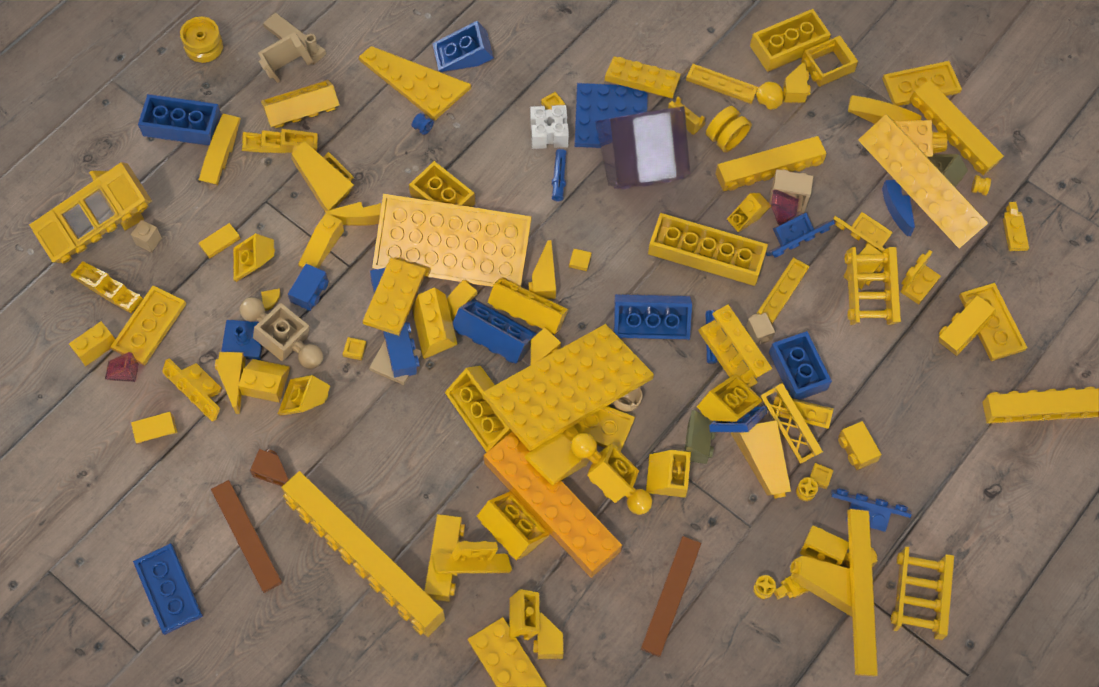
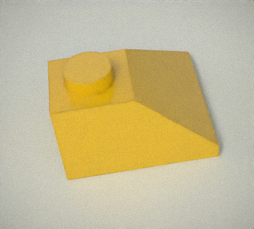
M255 233L233 248L234 281H239L274 257V239Z
M313 375L290 379L277 414L282 416L301 413L324 404L329 395L330 385Z

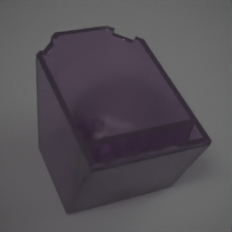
M684 106L595 121L608 185L614 186V189L631 188V185L644 187L653 185V183L671 182L672 179H684L685 175L690 174Z

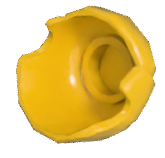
M765 82L758 87L756 97L760 105L764 104L767 109L771 110L782 105L784 93L779 84Z

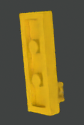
M777 394L773 404L775 406H778L780 400ZM792 398L807 424L829 429L834 408ZM779 410V417L789 419L790 415L787 411Z

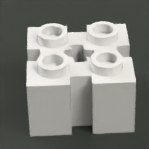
M566 105L552 106V110H545V106L530 107L532 149L547 148V144H553L554 148L568 147L569 134Z

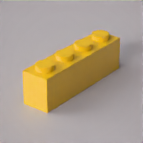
M503 278L494 283L487 302L497 310H504L512 317L525 320L529 325L538 326L542 329L546 328L551 334H556L561 329L568 311L567 308Z
M437 514L424 591L433 600L450 602V597L455 595L456 583H453V578L458 573H435L431 557L434 553L453 552L460 540V536L464 537L465 524H462L461 517Z

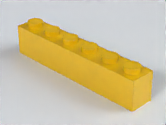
M930 79L913 92L909 99L912 105L918 108L927 120H932V124L939 133H946L949 143L955 146L962 157L967 159L982 176L995 167L1004 157Z
M819 136L717 164L715 174L722 190L732 191L744 185L750 186L758 181L770 180L775 176L776 170L793 172L802 171L811 166H819L824 162L827 153Z
M1086 387L1080 390L1068 388L1062 391L1049 389L1045 392L1030 390L1026 393L1011 391L1007 394L993 392L988 394L982 402L986 423L1099 417V388Z

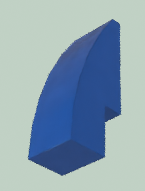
M885 180L882 193L887 209L904 234L911 236L915 229L910 195H902L901 186L896 180Z

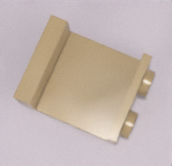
M296 32L258 52L261 58L259 60L260 65L266 71L269 78H274L277 83L280 80L275 71L296 58L302 56L307 65L314 62Z

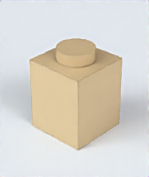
M143 220L139 222L131 233L135 244L151 253L162 239L158 228Z
M766 313L761 315L754 314L748 319L746 328L756 345L773 340L775 331Z

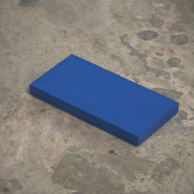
M168 544L133 561L163 635L203 617L172 544Z

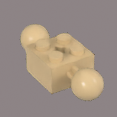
M250 297L241 303V316L246 321L259 322L254 327L253 338L278 359L283 361L295 351L298 353L300 364L307 369H314L322 363L323 353L321 349L313 344L305 345L302 343L308 337L310 326L282 303H279L268 315L264 312L263 303L257 298Z

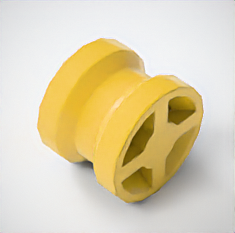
M976 175L972 183L971 193L979 192L987 196L991 185V178L987 177L984 179Z
M803 478L796 488L797 497L802 501L812 500L818 491V484L812 478Z
M768 575L760 576L753 587L755 595L760 599L770 598L776 589V582Z

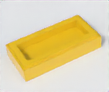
M228 223L198 244L210 259L241 238L232 225Z

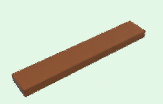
M227 480L212 488L211 491L263 593L282 584L230 481Z
M682 536L640 650L658 657L661 656L702 543Z

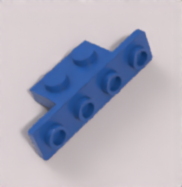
M802 213L773 228L780 246L766 252V255L776 258L784 254L783 250L787 248L791 250L798 247L800 241H809L815 238L814 234L818 232L822 234L829 231L830 226L835 223L833 220L827 221L813 228L807 213Z
M837 488V491L831 490L833 498L850 502L849 509L869 511L870 528L886 532L891 513L909 518L912 515L905 505L896 504V506H892L883 499L870 500L864 494L857 493L856 496L848 494L849 491Z

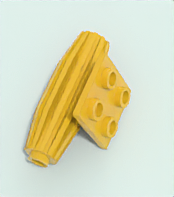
M932 120L895 121L900 129L927 157H933V154L947 150L946 133L932 132Z

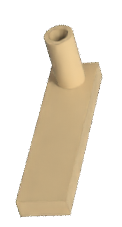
M276 12L263 23L264 28L280 40L296 32L313 59V65L326 55V50L317 44L314 34H303Z

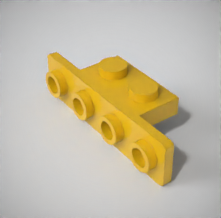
M861 212L852 226L837 216L833 218L836 222L835 226L843 231L846 228L851 232L850 236L858 241L860 239L867 242L865 246L869 243L882 253L885 250L883 246L893 234L892 231Z
M170 358L166 359L162 370L165 377L185 394L212 422L215 421L220 408L211 397L219 394L222 388L197 363L181 370Z
M462 541L458 542L452 553H434L431 557L435 573H510L512 570L508 554H495L498 550L497 542Z

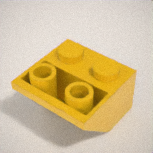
M668 450L650 454L646 491L650 494L685 498L688 491L691 452Z

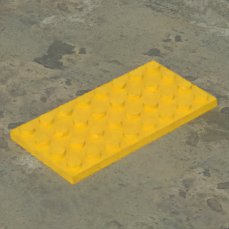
M383 194L372 268H386L391 257L425 268L426 277L458 282L464 279L467 283L493 287L497 280L503 278L521 287L532 216Z
M604 324L485 390L482 393V397L527 449L531 451L653 379L654 373Z

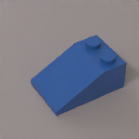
M478 21L432 43L439 72L475 67L494 59L487 30Z

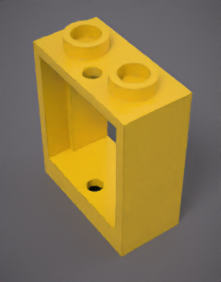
M837 36L804 50L801 63L806 64V69L809 70L811 79L820 87L855 72L858 60L842 37ZM834 52L843 66L823 74L814 59Z

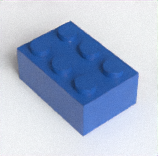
M807 331L772 343L769 355L791 398L801 400L828 390L832 380Z

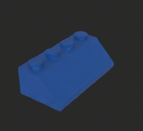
M615 294L614 333L619 338L690 340L692 315L690 296Z
M476 299L459 307L453 321V327L458 334L471 338L474 343L483 345L490 352L500 354L508 362L516 364L525 357L531 348V339L537 335L532 330Z

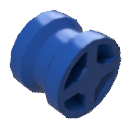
M420 112L413 119L411 126L414 129H418L422 135H426L432 129L434 121L431 118L427 119L426 115Z

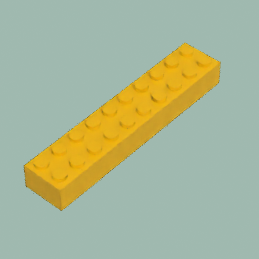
M300 471L281 487L287 506L293 511L296 509L300 514L299 517L306 524L310 522L313 531L320 538L324 536L328 541V546L333 551L338 550L346 564L350 565L352 563L356 569L355 572L362 579L366 577L370 582V587L376 593L380 591L384 596L383 599L390 607L396 606L399 611L398 614L405 621L409 619L413 624L412 628L420 636L424 634L428 638L445 621L443 609Z

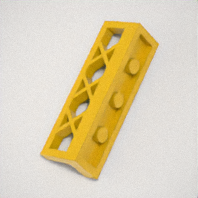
M783 383L760 396L774 421L777 420L781 433L800 464L823 452ZM776 392L780 398L778 406L771 405L766 397ZM779 410L788 412L790 415L788 423L779 420ZM789 427L798 429L800 432L798 440L789 437ZM800 444L807 445L811 451L809 455L803 458L798 452Z

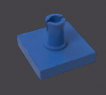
M226 320L221 352H241L244 354L245 359L260 360L262 345L253 338L254 327L259 322Z

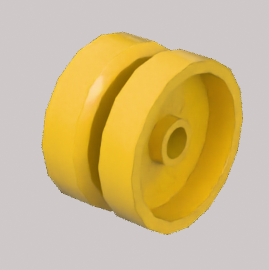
M200 16L194 17L182 25L180 38L184 45V50L191 60L200 63L210 62L222 53L223 41L215 21L208 17Z
M729 106L719 112L706 129V136L712 142H717V146L723 152H729L743 141L749 133L752 124L745 116L740 117V112L734 106Z

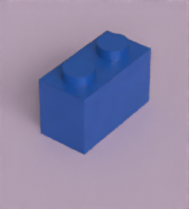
M305 264L288 293L290 303L311 311L312 307L316 306L319 302V295L322 290H325L328 286L329 280L326 272Z

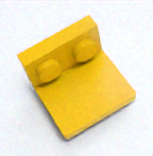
M931 250L926 255L921 254L916 261L917 264L908 270L906 277L901 283L903 288L900 292L918 305L941 277V275L926 266L933 253Z

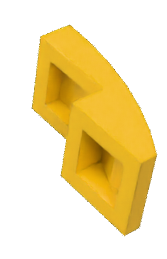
M464 279L447 297L452 323L459 307L471 301L478 294L477 290Z

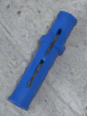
M558 149L555 152L554 178L552 179V199L554 201L563 200L564 187L566 186L567 151Z

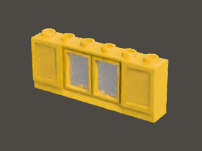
M120 162L29 224L51 261L53 263L65 264L72 259L71 256L75 253L79 254L85 251L90 243L100 241L103 238V234L106 232L111 233L118 228L117 225L121 222L125 223L131 220L134 213L147 209L149 207L148 204L152 200L129 164Z

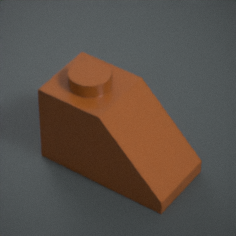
M259 449L250 468L252 476L282 487L289 479L277 453L270 449H266V451Z

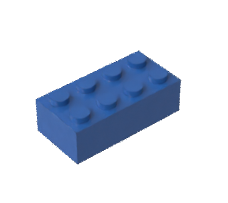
M147 94L138 126L145 137L209 146L222 115L218 104Z

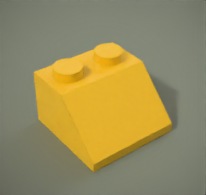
M252 359L244 368L238 385L241 394L280 403L290 366Z

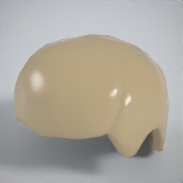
M638 387L613 402V405L624 412L634 411L641 403L643 397L642 390Z

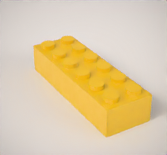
M660 213L649 244L648 255L755 286L768 244Z

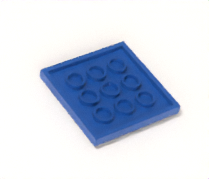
M577 83L574 147L646 150L647 92L622 85Z

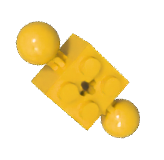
M580 433L573 438L571 443L573 454L581 459L588 458L592 462L587 476L593 484L603 491L607 498L616 503L626 496L628 509L637 515L645 514L650 510L652 506L651 495L643 489H635L633 487L639 470L612 443L601 452H598L596 450V440L592 435Z

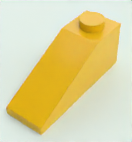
M325 213L307 244L298 263L299 267L303 268L305 264L316 268L320 267L344 233L342 220Z
M551 240L547 241L533 271L532 282H528L529 291L546 299H556Z
M219 352V359L215 360V370L220 375L235 413L240 414L242 394L238 385L246 365V359L241 352Z

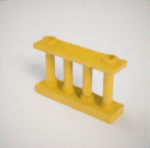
M856 247L847 250L844 261L847 264L849 309L847 317L850 320V325L860 323V318H885L887 325L900 323L896 247H888L883 250L881 255H856ZM857 262H881L884 266L883 273H857ZM858 281H883L885 290L883 292H858ZM859 299H883L886 302V309L859 311Z
M728 304L713 312L712 315L716 320L702 326L698 332L728 376L731 377L736 374L749 388H752L758 383L755 378L767 373L772 367Z
M905 546L897 555L899 574L896 604L890 621L893 624V631H898L902 624L932 629L934 639L943 640L948 635L954 556L946 554L938 562L909 556V547ZM908 564L937 570V572H940L939 580L932 581L907 576ZM906 584L935 589L938 592V598L932 601L906 596ZM904 604L933 609L936 612V619L931 621L903 615Z

